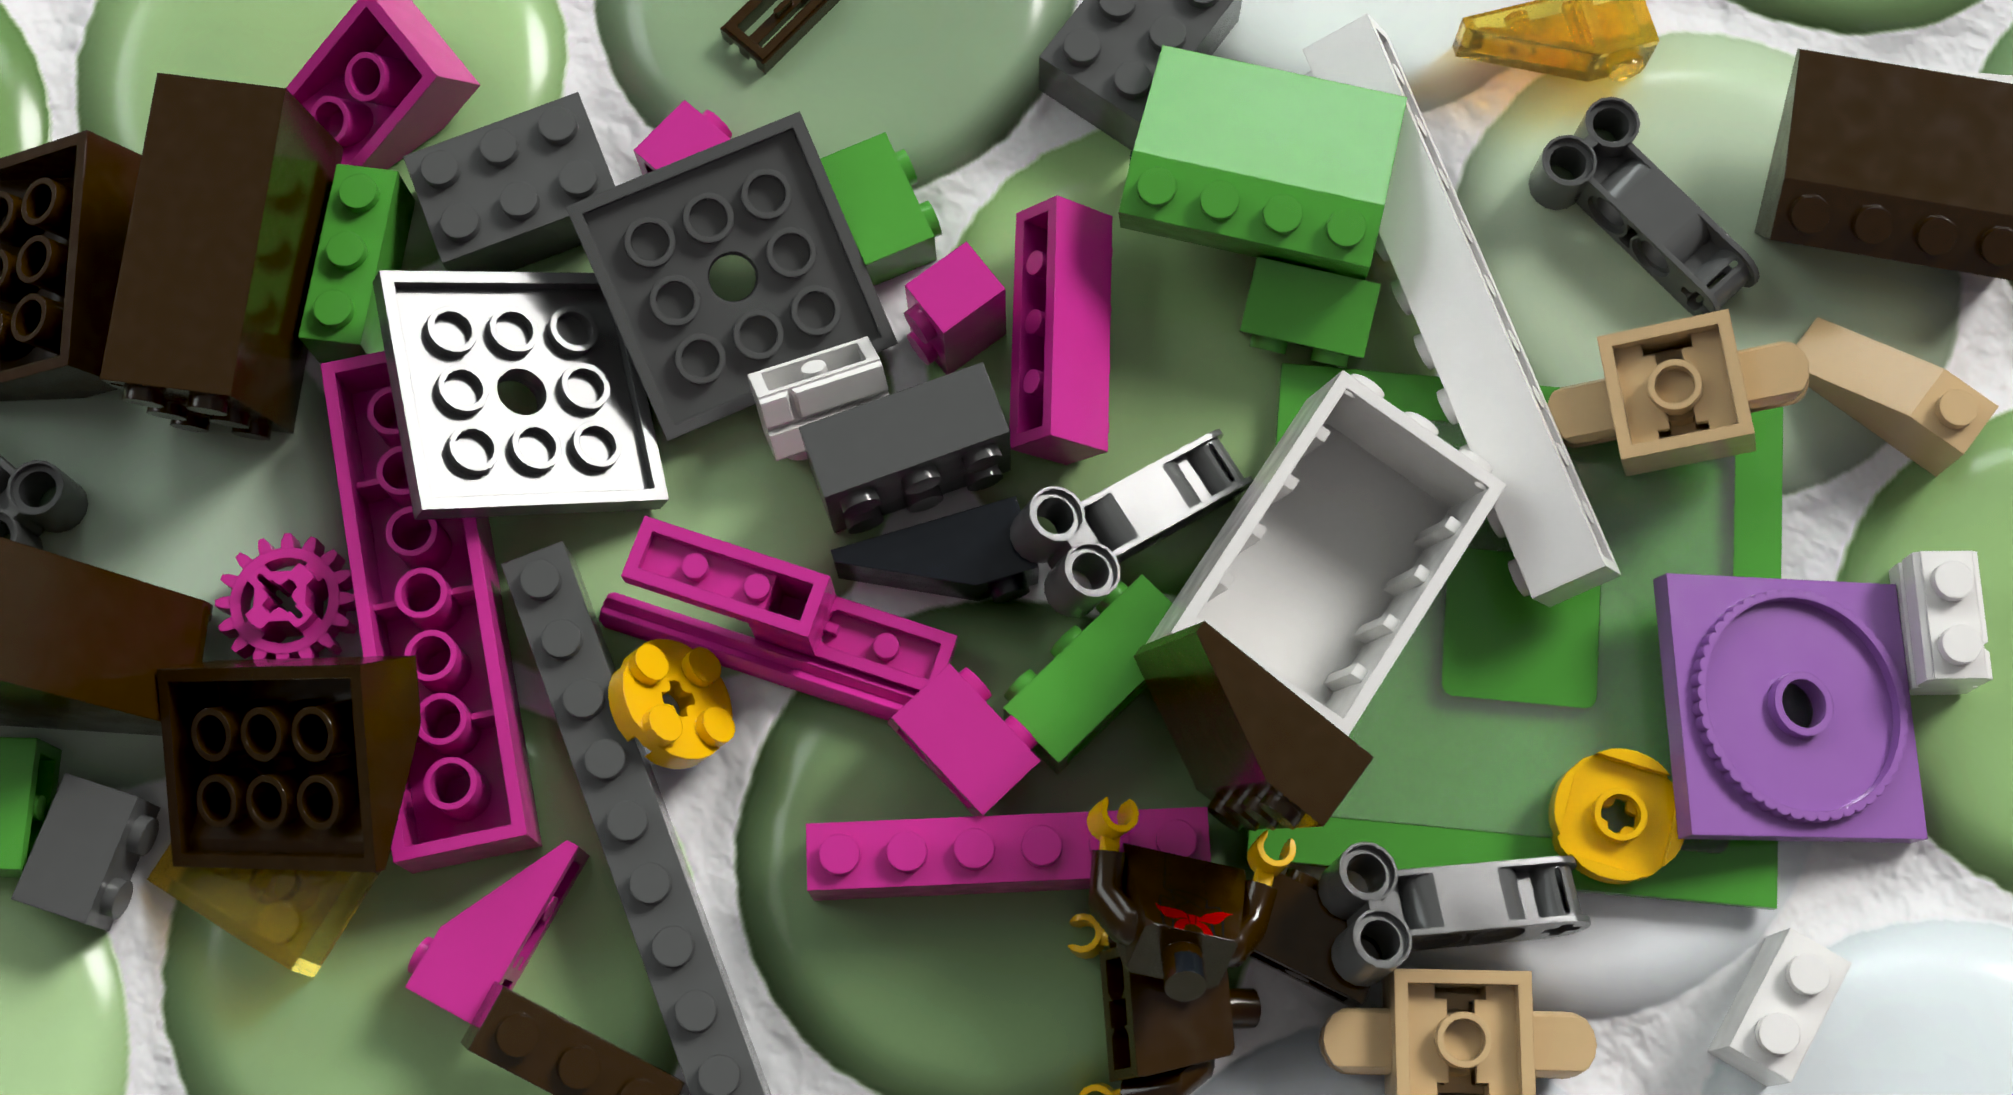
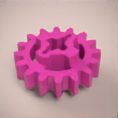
M284 533L281 547L275 549L267 540L262 538L258 540V551L260 554L258 557L252 560L243 553H239L235 557L243 570L238 576L232 574L222 575L220 580L232 589L231 595L215 600V607L223 613L231 615V617L220 623L218 628L229 639L237 638L231 647L235 653L244 659L252 655L253 659L320 658L318 653L325 648L336 655L343 651L335 638L339 632L355 634L357 627L346 618V614L350 611H356L354 594L346 592L353 588L351 571L349 569L341 570L346 560L334 549L324 554L325 546L312 536L301 548L299 540L291 533ZM295 566L291 571H277L284 567ZM277 590H280L287 597H292L297 603L295 607L303 614L302 618H298L291 611H286L285 607L282 606L283 601L276 595ZM254 594L253 607L250 609L251 600ZM329 598L327 610L323 617L324 601ZM305 636L293 642L282 643L287 637Z

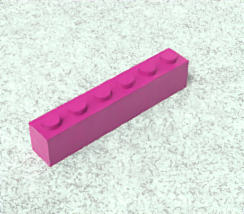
M1208 807L1138 809L1139 818L1137 824L1120 838V849L1123 843L1211 862ZM1118 810L1107 811L1111 821L1118 824ZM1089 812L806 824L807 891L814 901L1089 889L1092 850H1099L1100 841L1088 829L1087 817Z

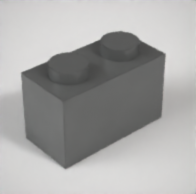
M65 773L11 899L110 931L114 919L121 917L130 903L133 893V883L130 880L140 856L146 855L155 843L159 831V821L156 818L161 807L140 797Z

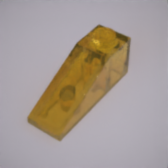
M1535 0L1463 17L1452 47L1456 57L1585 82L1609 77L1611 81H1622L1639 74L1646 67L1660 40L1645 0Z

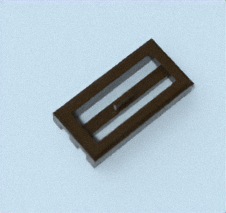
M749 0L720 28L722 38L730 45L733 43L737 45L740 53L748 60L750 58L755 60L757 67L766 74L840 0H811L763 48L762 46L808 0H783L773 10L774 13L748 36L744 32L777 1Z

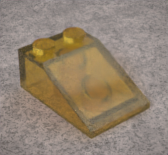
M170 843L147 880L229 934L284 967L314 978L381 871L345 872L173 867Z

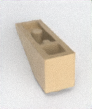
M1820 317L1813 321L1796 344L1804 351L1809 361V388L1935 477L1965 454L1999 407L1946 369Z

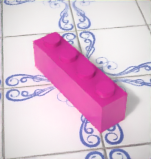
M1058 195L1016 213L1009 429L1011 450L1068 465L1108 452L1113 216Z

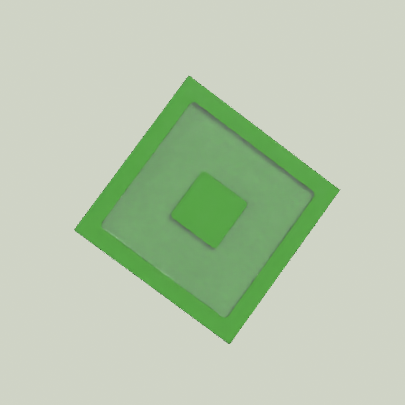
M1291 363L1281 364L1275 447L1305 401L1342 370L1349 375L1359 374L1375 382L1385 394L1384 399L1402 412H1414L1428 419L1438 429L1439 433L1437 436L1455 449L1460 450L1461 446L1467 444L1459 423L1452 425L1439 404L1436 392L1444 387L1438 376ZM1540 386L1547 403L1551 394L1561 387ZM1783 407L1751 413L1756 442V451L1627 477L1621 462L1617 440L1579 448L1566 447L1621 576L1552 607L1532 599L1531 595L1524 597L1516 587L1508 568V561L1515 559L1507 537L1500 539L1493 531L1486 517L1349 734L1353 741L1374 757L1324 827L1295 828L1294 830L1289 828L1248 830L1246 860L1250 846L1265 830H1268V836L1264 842V850L1270 858L1279 860L1284 844L1292 838L1296 844V855L1290 864L1326 868L1351 845L1359 842H1371L1385 848L1393 857L1398 870L1559 856L1552 843L1553 833L1549 825L1550 799L1561 776L1583 758L1611 748L1638 751L1658 761L1670 774L1667 778L1673 783L1653 579L1665 573L1781 579ZM1615 799L1611 807L1601 809V817L1608 821V829L1615 833H1618L1624 826L1633 827L1634 817L1625 813V802L1620 799ZM1684 839L1680 851L1668 864L1646 879L1627 884L1600 882L1589 878L1576 869L1572 870L1576 891L1775 910L1777 909L1778 841Z

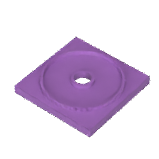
M1665 573L1653 579L1678 839L1915 843L1928 839L1896 584ZM1789 683L1800 687L1811 701L1813 717L1808 728L1796 725L1785 713L1782 696Z

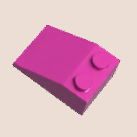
M357 0L286 89L344 148L341 164L389 169L403 159V156L411 153L444 129L479 88L480 84L412 0Z

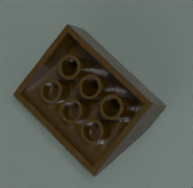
M1797 49L1755 233L1775 241L2013 281V84Z
M89 130L0 158V401L87 398L118 390L100 380V374L142 155Z
M1206 621L1142 645L1134 655L1196 789L1211 801L1207 806L1208 812L1233 831L1239 832L1242 827L1252 831L1324 827L1374 758Z
M416 655L215 660L157 669L173 867L379 872L386 870L421 726Z

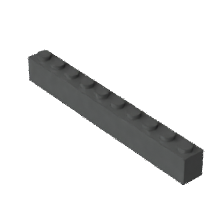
M563 541L501 564L690 1095H771L651 764L644 757L647 755L645 748L636 737L628 742L618 730L612 717L608 700V687L616 669L576 560Z

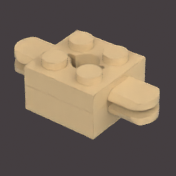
M1729 309L1598 336L1597 341L1605 378L1561 387L1551 394L1547 405L1566 447L1579 448L1617 440L1621 462L1627 477L1756 451L1755 431L1751 413L1793 405L1802 400L1809 387V361L1804 351L1795 343L1785 341L1737 351Z
M1396 968L1382 979L1383 1008H1342L1327 1018L1321 1028L1318 1041L1322 1057L1327 1065L1335 1071L1349 1075H1384L1385 1095H1536V1078L1567 1079L1575 1077L1589 1069L1595 1058L1597 1048L1594 1030L1585 1018L1573 1012L1533 1011L1532 971Z

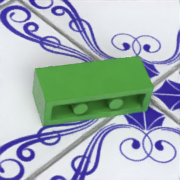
M336 164L298 336L319 363L384 351L372 282L379 270H401L415 206V199L398 171Z
M1143 574L1129 587L1123 581H1120L1117 587L1095 607L1100 615L1084 630L1077 625L1071 627L1051 648L1050 653L1055 658L1038 674L1032 669L1024 672L1004 694V697L1009 701L1003 707L1004 721L1012 715L1032 734L1037 741V745L1032 750L1057 775L1148 687L1134 655L1142 645L1147 643L1172 605V602Z

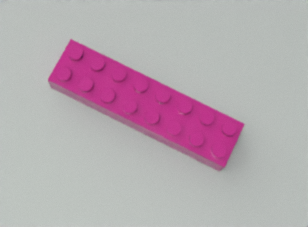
M385 351L321 363L363 657L416 655L421 726L391 845L393 863L415 874L542 847L489 517L414 520Z

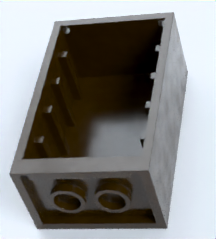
M157 73L100 380L123 392V401L146 406L147 414L171 419L170 426L178 429L207 433L209 432L210 423L232 427L231 433L234 435L256 440H270L272 431L294 433L308 354L307 347L298 336L336 164H341L344 148L286 88Z

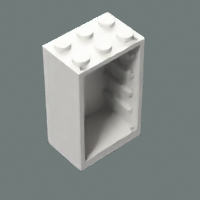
M1342 370L1305 401L1147 643L1206 621L1349 736L1507 484L1491 474V465L1481 456L1469 450H1457L1438 437V429L1428 419L1414 412L1404 413L1385 400L1383 390L1375 382L1359 374L1349 375Z

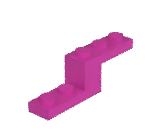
M645 515L621 574L625 583L747 622L756 639L917 692L949 663L951 664L958 644L957 635L836 596L829 575Z

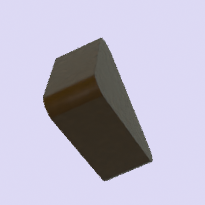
M0 537V726L162 736L157 669L202 663L208 622L212 619L213 605L192 596Z

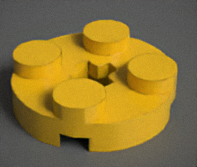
M655 639L645 642L623 659L621 667L613 673L608 687V700L614 722L628 742L636 737L644 747L651 751L644 757L654 764L669 769L691 768L707 759L733 738L735 723L728 690L720 677L721 664L713 652L704 647L692 649L678 641ZM668 693L675 699L680 709L679 715L673 705L664 703L663 695Z
M1611 748L1580 760L1561 776L1550 799L1549 825L1553 833L1552 843L1555 851L1559 856L1574 857L1577 863L1576 870L1600 882L1627 884L1652 876L1676 857L1684 842V839H1678L1673 783L1667 778L1670 774L1655 759L1630 749ZM1615 799L1625 802V813L1634 817L1633 827L1624 826L1618 833L1608 829V821L1601 817V809L1611 807Z

